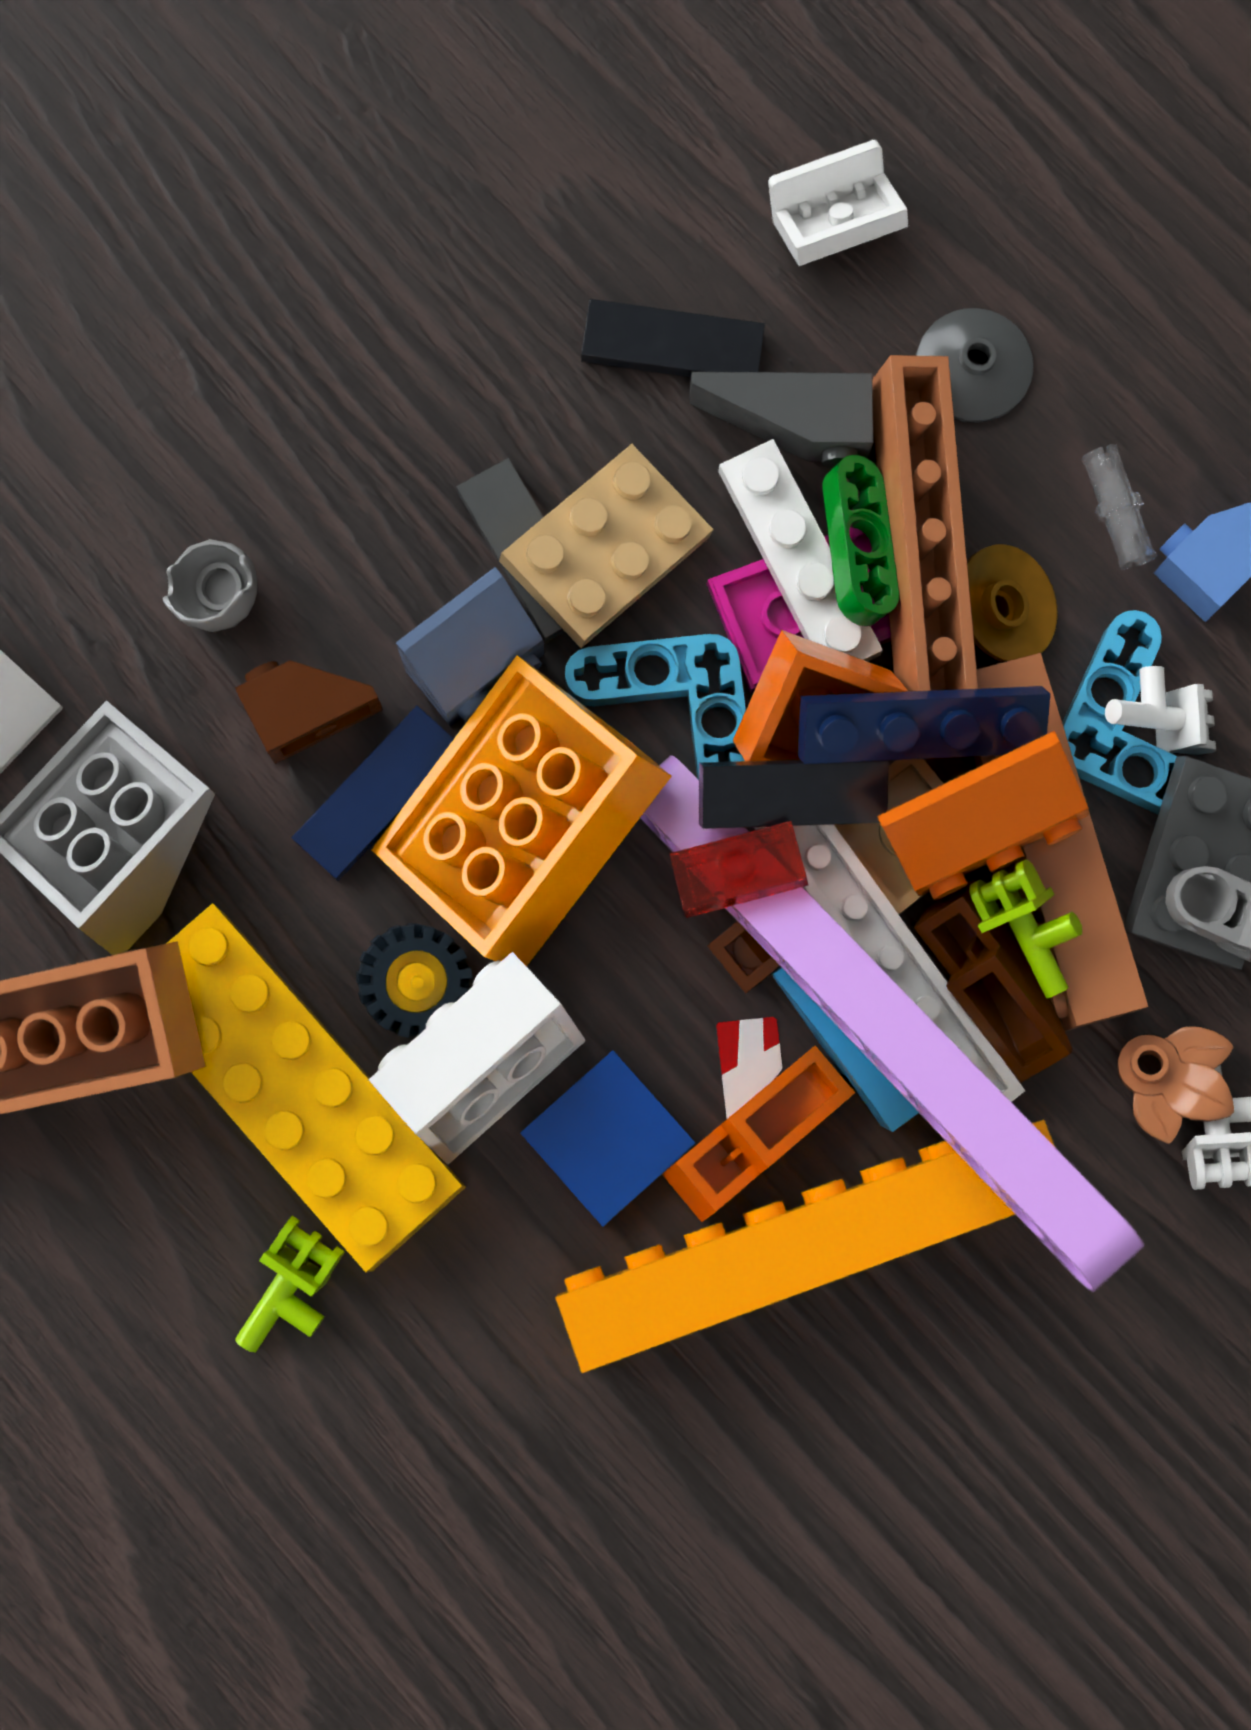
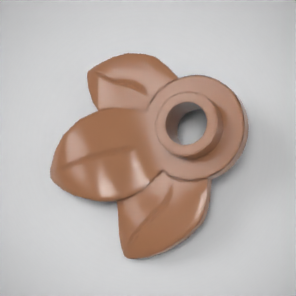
M1186 1026L1173 1032L1165 1039L1156 1035H1140L1124 1045L1118 1057L1117 1071L1125 1087L1133 1092V1115L1143 1131L1159 1141L1170 1144L1177 1136L1183 1118L1210 1122L1231 1117L1234 1113V1104L1230 1089L1221 1074L1215 1070L1227 1059L1233 1050V1044L1228 1039L1213 1030ZM1143 1055H1153L1160 1061L1161 1070L1153 1075L1146 1074L1140 1070L1138 1059Z

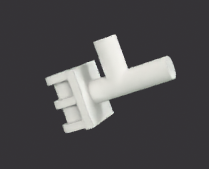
M1143 667L1139 669L1141 702L1112 699L1106 705L1105 718L1109 723L1156 729V746L1169 753L1201 755L1216 752V742L1209 740V728L1215 726L1214 716L1208 715L1207 703L1213 701V691L1204 689V684H1194L1166 692L1164 667Z
M1220 1065L1217 1068H1215V1070L1218 1071L1222 1076ZM1251 1097L1233 1098L1234 1113L1231 1117L1217 1121H1203L1205 1135L1195 1136L1182 1150L1183 1160H1187L1190 1183L1194 1190L1204 1189L1208 1182H1217L1220 1188H1230L1233 1181L1244 1180L1246 1186H1251V1132L1231 1134L1230 1123L1251 1122ZM1230 1157H1240V1162H1231ZM1204 1159H1214V1163L1204 1164Z

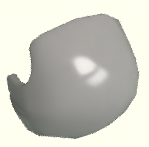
M209 539L189 546L176 560L175 564L170 565L166 570L168 595L163 597V602L181 622L189 627L210 632L233 628L248 616L257 596V574L254 563L244 551L233 543Z

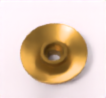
M991 545L977 551L967 560L974 643L985 654L1000 662L1043 653L1050 644L1057 625L1056 597L1045 571L1029 554L1011 545Z

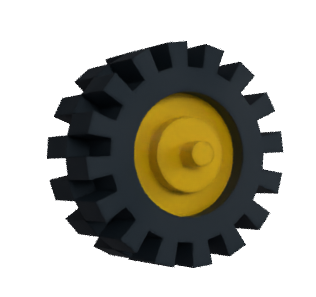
M408 923V925L404 926L396 925L388 928V931L381 936L377 935L370 941L372 944L366 952L363 951L359 959L361 962L360 969L356 971V982L359 986L358 995L361 1003L368 1011L367 1013L386 1030L408 1038L409 1036H418L426 1029L428 1019L438 1008L450 1002L455 1003L471 989L469 988V978H473L471 967L467 965L465 959L467 955L454 942V939L436 928L418 923Z

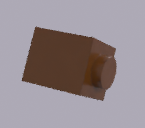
M291 660L281 665L277 661L264 663L245 675V683L235 687L267 753L275 764L383 711L373 686Z

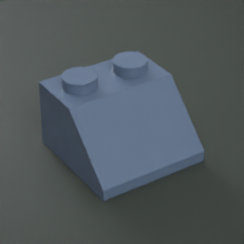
M496 567L396 642L406 673L450 727L461 718L465 723L469 720L516 655L538 670L542 665L539 658L545 654L543 638Z

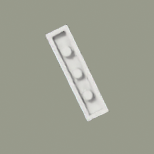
M774 439L719 464L718 472L803 637L867 662L880 656L883 649L871 626H860L851 622L844 616L838 606L830 547Z

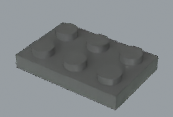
M1177 756L1124 928L1128 934L1232 969L1242 970L1244 959L1221 949L1214 941L1187 930L1176 923L1167 910L1165 898L1166 889L1174 876L1183 870L1209 866L1220 868L1251 883V778L1189 756Z

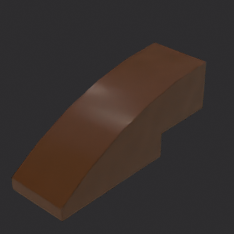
M971 879L965 887L943 897L926 908L914 929L951 975L946 985L948 990L1001 1056L1020 1083L1070 1055L1073 1048L1051 1001L1045 997L1023 951L1007 926L1002 924L981 933L978 924L982 922V919L969 892L970 884L975 882L974 879Z

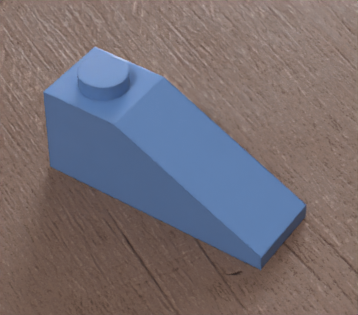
M1251 502L1209 515L1194 531L1187 524H1183L1159 549L1167 558L1154 574L1204 622L1251 577Z

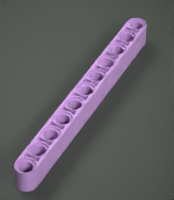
M670 755L659 766L672 777L640 817L642 821L1055 1257L1087 1289L1094 1292L1144 1247L1143 1242L1133 1228L745 827L702 829L699 825V780L676 757Z

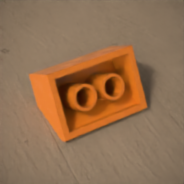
M1055 731L877 817L914 891L918 896L930 892L933 899L937 900L965 887L968 883L964 875L986 864L990 872L993 873L1020 861L1025 857L1021 848L1044 837L1049 846L1080 832L1083 828L1079 820L1089 815V807Z

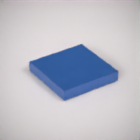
M613 1050L520 1132L602 1227L695 1144V1141Z

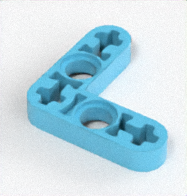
M1132 610L1125 611L1116 616L1104 631L1062 724L1067 740L1069 738L1077 739L1084 732L1092 736L1090 746L1105 755L1112 750L1113 744L1121 748V751L1111 761L1107 774L1100 770V767L1107 759L1097 754L1089 753L1083 760H1080L1074 756L1076 746L1068 741L1079 778L1155 814H1159L1163 800L1158 798L1156 793L1167 781L1169 770L1172 771L1177 756L1122 731L1124 725L1109 723L1105 718V707H1101L1095 702L1091 692L1093 682L1099 678L1106 677L1119 683L1123 691V700L1136 701L1140 692L1139 669L1152 666L1160 648L1162 635L1160 627L1153 617L1145 612ZM1130 627L1139 630L1138 641L1146 645V647L1138 646L1129 656L1124 667L1113 664L1119 657L1125 644V639L1117 635V632L1125 634ZM1105 657L1111 663H1105L1103 658ZM1128 670H1134L1136 672L1135 676ZM1139 756L1150 762L1153 767L1154 777L1148 787H1134L1125 780L1122 767L1123 762L1128 757Z
M703 634L587 647L574 653L565 667V684L568 693L584 706H603L687 696L698 780L700 762H719L718 754L706 758L704 756V749L722 752L736 746L733 738L746 711L740 659L734 644L721 635ZM715 650L717 659L727 660L728 665H723L720 668L718 677L720 691H724L731 687L733 695L713 693L701 699L697 697V691L708 693L709 690L706 668H696L695 663L703 661L704 651ZM648 655H657L663 658L669 667L667 679L655 686L640 682L634 672L637 661ZM626 658L625 679L628 685L627 689H618V676L601 679L599 690L588 691L585 681H575V676L584 674L585 664L596 663L597 670L600 673L617 672L615 659ZM724 707L728 709L736 720L734 732L724 738H714L708 735L702 727L701 718L710 708ZM729 753L728 762L745 761L741 754Z

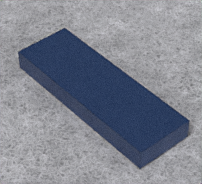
M416 706L291 838L333 878L339 881L382 836L454 738L420 707Z

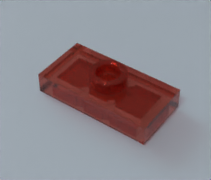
M792 821L669 853L686 918L809 886Z

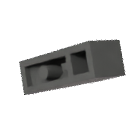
M691 373L689 404L765 441L774 439L777 447L806 461H822V465L830 469L834 468L843 458L849 455H860L868 459L873 444L872 373Z

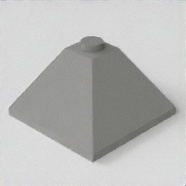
M106 700L0 813V853L75 926L111 955L126 953L162 914L215 793Z

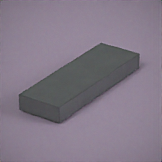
M509 458L456 486L457 493L538 631L547 643L565 633V631L499 562L501 553L543 518Z

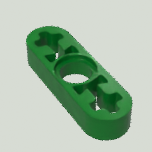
M849 455L843 458L825 475L822 484L835 592L838 606L848 620L860 626H872L897 606L899 587L883 476L878 467L869 459L860 455ZM850 528L859 529L868 537L871 543L870 553L864 552L854 545L850 538Z

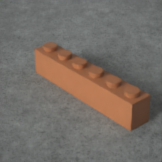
M890 355L872 379L876 466L880 470L885 484L899 587L898 604L889 613L894 675L908 691L978 689L948 356Z
M1041 653L977 669L978 689L1043 686L1051 694L1047 734L1055 731L1084 796ZM1003 755L974 756L976 768ZM1090 813L1087 817L1079 820L1083 828L1080 832L1049 846L1044 837L1021 848L1025 857L1018 861L1029 860L1035 867L1045 889L1051 887L1055 894L1038 909L1032 911L1038 926L1069 912L1075 913L1082 925L1083 933L1081 936L1050 948L1069 987L1064 992L1049 998L1059 1019L1062 1021L1065 1031L1134 1013L1149 1007ZM1018 862L1015 865L1009 866V873L1015 871V866ZM1023 888L1018 890L1022 899L1027 897Z

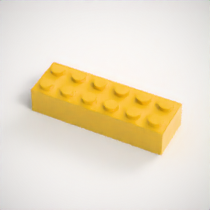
M212 903L167 942L178 941L206 1067L191 1073L365 1272L374 1271L462 1192L466 1186L445 1162L413 1132L369 1081L370 1077L228 916Z

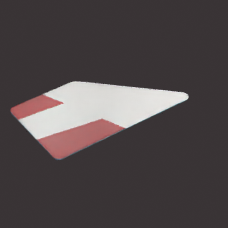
M775 1017L719 1022L716 1025L727 1119L771 1083L782 1070L778 1025Z

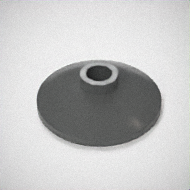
M961 309L941 317L926 331L916 356H948L954 419L962 422L982 423L1006 415L1023 399L1032 380L1033 357L1027 339L1009 319L986 309ZM972 350L981 351L987 356L988 362L984 365H975L968 359L967 353Z

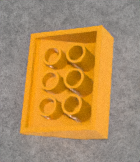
M516 655L371 850L485 958L493 961H502L513 952L527 967L672 776L627 738L523 658Z

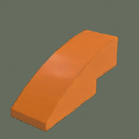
M815 1045L662 1175L697 1218L703 1222L775 1163L854 1095L855 1092Z

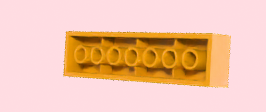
M1045 1120L1033 1122L1032 1124L1054 1146ZM944 1140L919 1149L918 1152L922 1162L906 1167L903 1157L892 1159L860 1171L864 1182L862 1184L846 1189L843 1178L801 1192L805 1204L786 1211L783 1201H777L743 1213L746 1226L730 1232H725L721 1222L683 1235L687 1247L665 1255L662 1245L658 1244L625 1256L628 1269L604 1277L601 1266L567 1277L564 1279L568 1291L557 1294L555 1298L580 1370L584 1373L1015 1215V1213Z

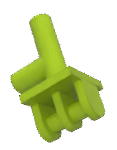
M1025 859L1016 864L1014 872L1008 873L1005 870H1000L992 875V881L987 884L982 880L971 883L969 892L982 919V922L978 924L981 933L1008 922L1045 997L1050 998L1067 990L1069 987L1050 948L1081 936L1083 933L1082 925L1077 915L1069 912L1038 926L1032 911L1038 909L1055 894L1051 887L1045 889L1033 864ZM1022 888L1027 896L1023 899L1018 891ZM1000 899L1003 908L999 909L995 900Z
M291 1216L270 1248L264 1252L259 1260L275 1271L277 1275L235 1338V1341L247 1351L257 1352L279 1316L309 1337L315 1333L325 1317L296 1297L294 1293L299 1288L312 1297L326 1285L345 1251L338 1246L331 1250L320 1242L323 1237L321 1234L314 1231L309 1235L298 1227L300 1220L294 1216ZM288 1243L291 1246H293L295 1249L299 1251V1253H296L295 1251L287 1247L286 1244ZM309 1258L322 1266L321 1269L309 1262Z

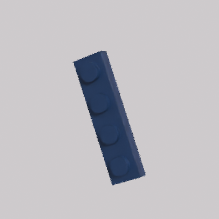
M1043 686L801 696L798 757L803 764L1005 755L1047 734L1051 694Z

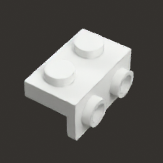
M877 140L865 142L773 175L768 180L773 223L798 266L908 227L907 208L884 174L883 151Z

